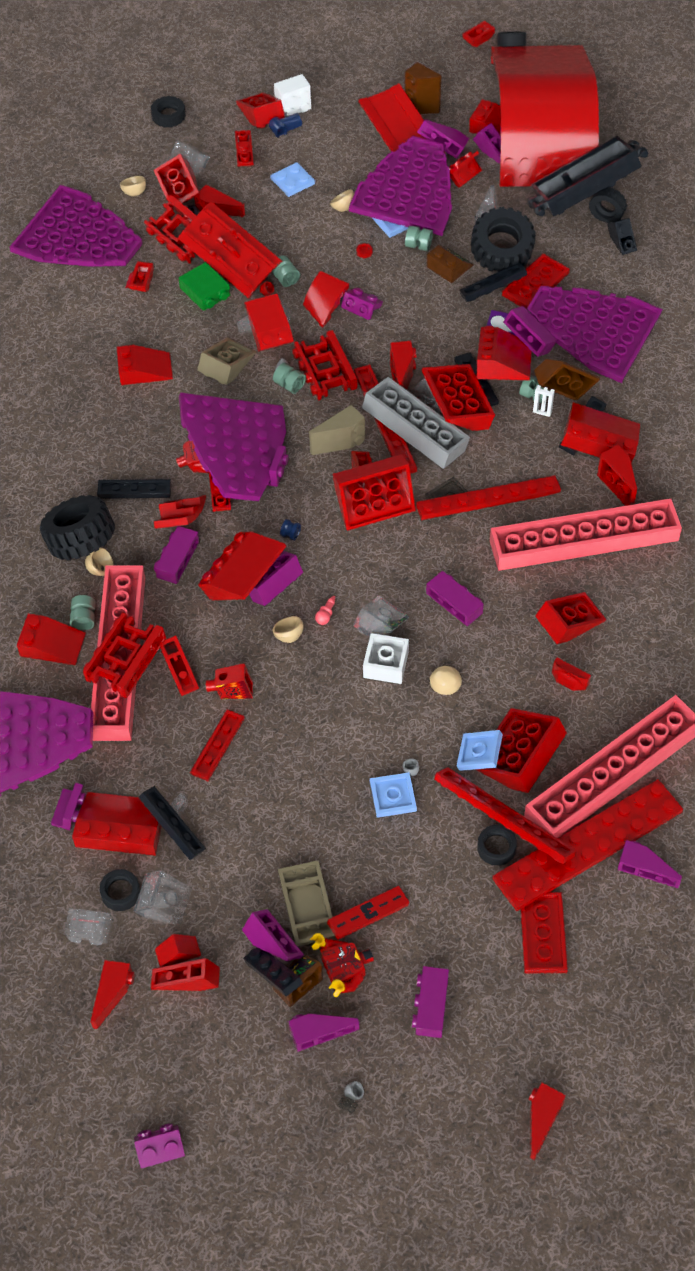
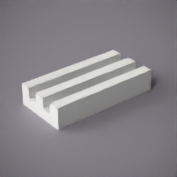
M537 385L533 408L534 413L550 417L555 390L551 389V391H548V388L544 387V389H541V386ZM540 394H542V406L541 410H538ZM549 396L547 412H545L546 399Z

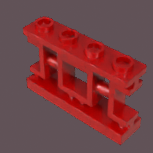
M170 194L166 198L168 203L163 204L166 211L157 220L152 217L149 218V222L145 220L144 224L147 227L145 230L151 236L155 235L160 244L163 245L165 243L166 248L171 253L176 252V256L182 262L186 261L190 264V258H194L195 254L186 245L183 246L185 252L182 251L179 247L183 243L171 233L181 223L187 227L197 215ZM172 208H173V209H174L176 212H178L179 214H177V215L171 220V218L175 215L174 211L172 210ZM165 224H167V225L162 229V231H163L164 234H165V235H163L159 230H160Z
M333 330L327 331L326 337L320 336V343L306 346L304 341H301V344L298 341L294 342L293 356L295 359L298 358L299 368L305 372L306 383H310L311 393L313 396L316 395L318 401L321 400V396L328 397V389L342 386L344 392L348 391L347 388H350L351 391L357 389V377ZM327 344H328V346H329V348H330L331 351H328V352H325V353H321V352H324V351H327V350H328V349H327ZM330 362L332 367L318 371L317 364ZM339 368H340V370H341V372H342L343 375L333 378V376L340 375V372H339ZM323 379H327V380H325V381H321V382H320V386H319V384H318L317 381H320V380H323Z
M122 612L115 619L111 630L105 634L101 645L95 649L90 662L85 664L83 674L86 681H92V683L96 684L100 677L113 681L111 683L112 690L114 692L118 691L120 696L128 698L166 639L163 627L159 625L154 627V625L150 624L146 631L134 627V617H127V613ZM124 631L131 635L129 639L121 637ZM138 638L145 640L142 647L140 644L135 643ZM121 646L132 650L126 662L114 657ZM104 661L111 665L108 670L101 667ZM118 668L126 671L122 677L116 674Z

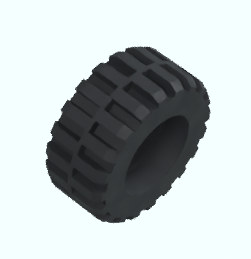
M499 207L497 210L492 208L489 209V213L487 211L484 212L476 220L472 231L471 252L474 255V259L477 262L480 261V266L483 268L487 267L488 271L491 272L493 270L499 272L519 262L525 266L532 256L536 232L533 230V223L529 222V218L526 215L523 216L522 212L519 210L516 212L510 207L508 209ZM498 232L508 233L517 240L518 244L511 248H499L493 245L488 237Z
M81 495L77 498L73 497L68 501L61 502L60 505L54 506L50 512L48 511L40 524V533L50 553L61 560L80 559L83 556L86 557L90 553L98 551L100 547H104L107 541L112 538L115 529V523L105 502L99 497L92 495Z

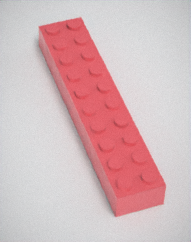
M665 499L494 527L490 530V544L497 569L501 571L679 541L682 527L672 499Z
M143 565L105 566L97 647L101 645L105 634L111 630L115 619L122 612L127 613V617H134V627L141 630L146 580ZM124 631L121 637L129 639L131 635ZM140 638L135 643L140 644ZM121 646L114 657L126 662L132 650ZM104 661L101 667L108 670L111 665ZM118 668L116 674L122 677L126 671ZM100 677L96 684L93 683L91 701L93 741H131L136 685L128 698L120 696L118 691L114 692L112 690L111 683L113 681Z
M673 696L525 806L524 817L556 838L574 829L694 739L695 713L678 696Z

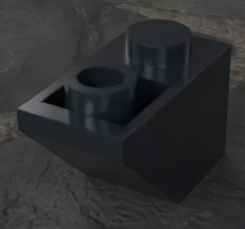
M630 218L607 223L610 238L622 255L637 251Z

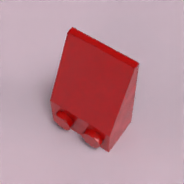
M263 92L236 101V104L250 124L257 128L266 127V124H269V121L274 117L285 118L282 101Z
M482 99L470 117L469 132L478 134L480 130L492 124L501 136L500 106L497 103Z
M181 154L154 169L166 198L171 194L184 204L200 194L194 172L188 160Z
M278 294L244 302L258 352L294 342Z
M411 341L390 343L392 379L407 390L413 377V370H416L414 359L416 358V348H412Z
M137 345L117 347L121 385L173 379L170 352Z
M616 445L600 454L597 476L625 506L634 505L637 485L630 457L626 450Z
M585 592L545 601L535 616L556 644L568 642L606 621V618Z
M28 613L17 642V648L20 657L76 665L86 633L47 616Z

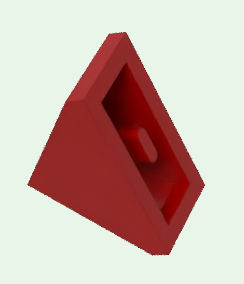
M172 934L155 948L160 967L174 965L201 956L196 936Z

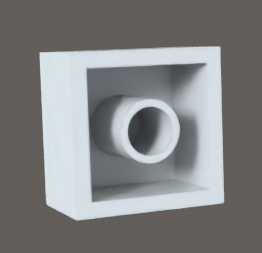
M302 74L274 83V94L276 98L282 101L285 117L311 109L310 84Z
M371 633L363 664V678L402 684L409 653V639Z

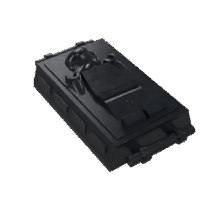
M616 136L531 184L536 195L527 199L528 206L534 209L535 214L538 216H544L545 209L553 217L560 215L566 209L589 198L596 192L615 186L616 181L626 178L628 174L641 168L642 165L638 157L646 158L648 151L645 147L640 146L636 140H630L626 143Z

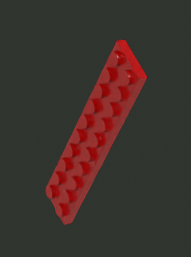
M657 779L558 837L559 840L576 850L575 857L562 864L538 849L493 875L492 880L514 909L518 911L623 849L626 840L636 841L683 812V808L660 780Z

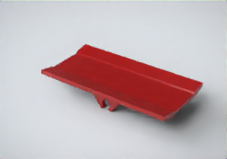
M400 83L373 96L358 99L359 104L391 152L397 151L399 146L407 142L412 136L426 139L417 133L424 119Z
M212 202L208 203L178 237L183 244L248 299L272 270L282 262L281 259Z

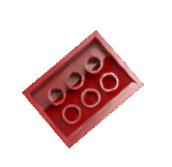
M493 326L481 327L477 357V379L530 380L532 351L517 336L501 328Z
M470 364L422 368V373L446 422L472 431L488 430L490 428L495 413Z
M573 402L561 445L599 458L601 453L619 445L623 450L627 451L632 463L639 442L640 424Z
M402 454L332 474L337 499L347 531L416 511L409 463Z
M251 531L239 532L234 536L232 543L224 548L223 554L213 562L211 569L202 576V580L198 585L211 600L246 599L287 547L286 544Z
M511 708L496 729L500 730L503 734L497 766L495 768L475 770L512 790L529 793L567 732L559 717Z
M87 792L76 818L72 838L75 847L156 856L162 826L138 797Z

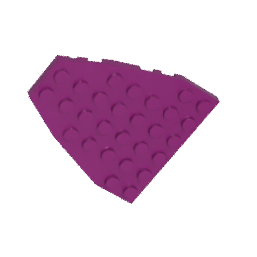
M415 136L410 137L407 142L399 146L397 151L390 152L376 166V170L367 175V179L364 182L361 181L358 184L349 205V212L406 227L411 225L419 227L420 230L423 228L433 230V234L443 236L452 212L449 166H447L443 144Z
M60 184L9 248L10 252L37 262L78 266H126L142 246V239L135 235L131 228L128 229L120 217L109 209L105 210L102 208L101 203L94 202L89 194Z
M541 286L527 307V310L558 340L556 342L590 370L620 383L625 379L663 309L632 296L619 298L615 297L616 294L610 293V296L601 295L600 291L572 288V291L562 290V287L551 288L549 286Z
M180 392L181 425L187 429L189 433L188 439L193 441L195 445L194 451L206 472H210L213 477L212 481L219 488L221 495L224 498L259 501L270 481L269 469L277 448L283 445L286 435L283 406Z
M0 691V796H2L1 792L10 788L13 790L19 788L18 784L27 780L32 782L60 768V763L68 758L73 760L80 753L93 747V711L90 708L55 698Z

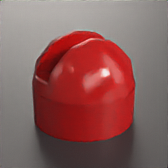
M269 281L262 283L260 293L264 296L274 293L273 284Z

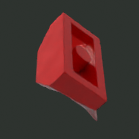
M483 21L463 33L462 38L470 45L478 47L491 39L495 33V28L486 21Z
M137 261L134 271L129 275L125 288L147 292L153 277V263Z
M558 657L555 659L552 674L557 683L572 691L587 689L590 684V674Z

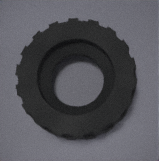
M163 96L156 99L151 105L152 120L160 127L170 128L178 126L186 117L184 102L174 96ZM165 109L176 110L175 113L170 115L161 114V111Z
M608 187L596 192L589 202V210L594 218L599 221L611 223L623 217L627 209V200L620 191ZM601 201L610 202L614 205L615 210L606 209L601 204Z

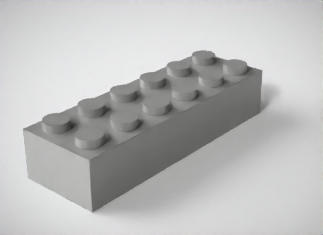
M385 378L365 395L362 405L365 411L441 468H446L465 452L470 437L453 424L446 422L444 417L391 378Z

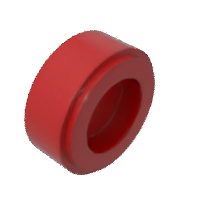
M367 243L359 244L356 248V254L361 258H368L373 254V248Z

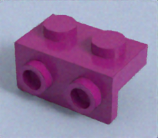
M354 288L345 292L341 308L370 320L373 310L380 308L383 301L377 299L378 297L375 295L364 293L360 288Z
M278 446L269 469V486L278 487L280 479L283 477L285 466L289 460V455L286 454V446Z
M75 783L73 791L65 788L62 789L51 821L52 826L66 830L71 829L79 813L77 810L78 806L83 804L86 794L83 793L82 784Z
M172 1123L160 1126V1130L157 1131L144 1130L137 1133L138 1136L134 1137V1143L140 1168L185 1156L178 1125L173 1126Z

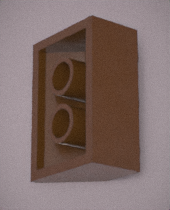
M416 62L405 71V92L420 114L439 113L441 106V75Z
M545 359L534 370L539 386L546 387L550 391L553 389L555 393L572 400L581 398L600 381V377L558 360Z

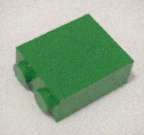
M206 262L178 277L180 289L203 311L214 307L216 303L224 301L230 296L229 284Z

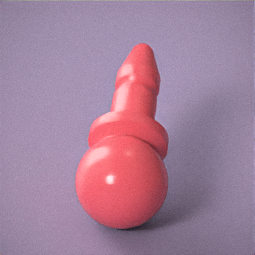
M335 596L329 598L325 606H321L320 610L316 613L315 620L318 624L325 625L330 621V616L333 613L331 609L335 604Z

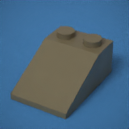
M226 338L201 353L197 371L202 372L207 377L218 380L221 384L227 385L238 376L257 351L230 338Z
M350 405L310 430V453L317 455L361 445L365 440V417Z

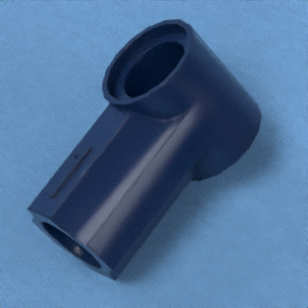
M296 113L282 119L274 117L269 121L268 126L275 136L279 138L281 135H286L289 130L302 126L300 115Z

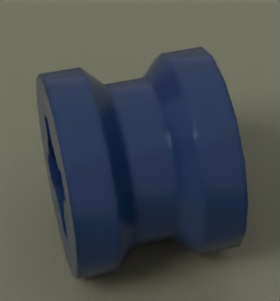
M285 519L280 535L282 537L288 536L291 540L295 541L301 531V524L298 522L292 523L291 520Z

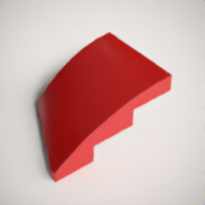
M322 271L313 280L304 299L303 306L322 328L331 319V314L339 306L340 298L349 289V283Z
M206 495L159 504L161 519L154 521L155 529L192 523L203 510Z

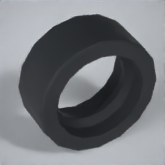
M499 32L497 45L510 47L525 46L526 32Z
M491 825L481 831L478 837L477 851L486 863L501 866L513 859L516 853L517 839L511 830L503 825ZM490 836H502L508 840L509 849L504 854H492L485 848L486 840Z
M116 869L106 874L100 882L99 889L103 903L114 911H125L132 908L139 900L141 891L137 877L125 869ZM119 880L128 881L132 885V892L127 898L114 900L109 897L108 888L112 883Z

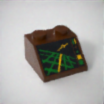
M440 245L427 254V268L450 283H453L474 266V264L451 249Z
M304 955L301 959H295L289 968L301 978L303 982L301 986L286 997L273 987V990L289 1007L293 1006L322 981L321 963L307 955Z

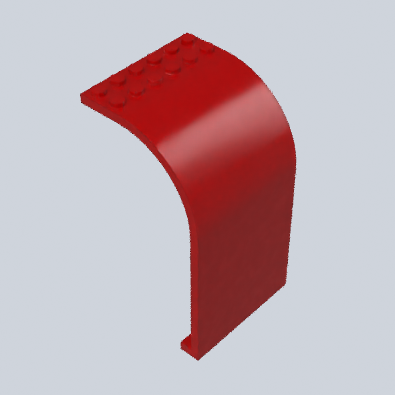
M583 45L491 47V64L495 66L500 92V187L531 186L536 181L598 147L599 106L597 81Z

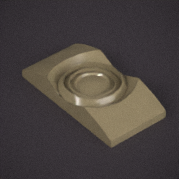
M319 861L278 869L296 946L316 942L310 940L316 933L322 934L327 939L336 938L327 924L328 919L333 916Z

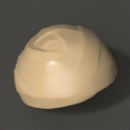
M143 176L129 177L120 183V188L129 196H138L144 192L146 180Z
M346 190L336 196L330 202L331 207L340 212L348 211L355 194L353 190Z
M99 548L98 551L86 556L85 566L91 574L104 576L105 566H113V560L106 549Z
M297 616L279 620L273 627L274 636L286 643L296 641L303 632V621Z
M451 666L438 667L430 676V685L433 690L443 695L455 693L462 683L460 673Z

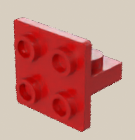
M470 151L449 166L450 177L458 188L482 171L474 158L479 154L478 151L474 153Z

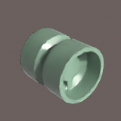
M410 225L406 233L405 246L410 248L418 246L420 250L429 251L433 239V230L425 228L420 230L419 227Z
M278 256L282 262L272 270L273 275L278 278L284 287L295 284L300 278V272L293 266L288 257Z
M282 363L275 370L273 381L292 394H296L304 386L306 376L289 364Z
M530 374V380H523L519 391L521 396L526 398L533 397V400L535 399V390L537 385H539L536 376ZM540 394V400H539V403H541V404H542V397H543L542 394Z
M78 595L72 598L71 627L78 630H89L94 627V612L96 609L94 598L87 595Z

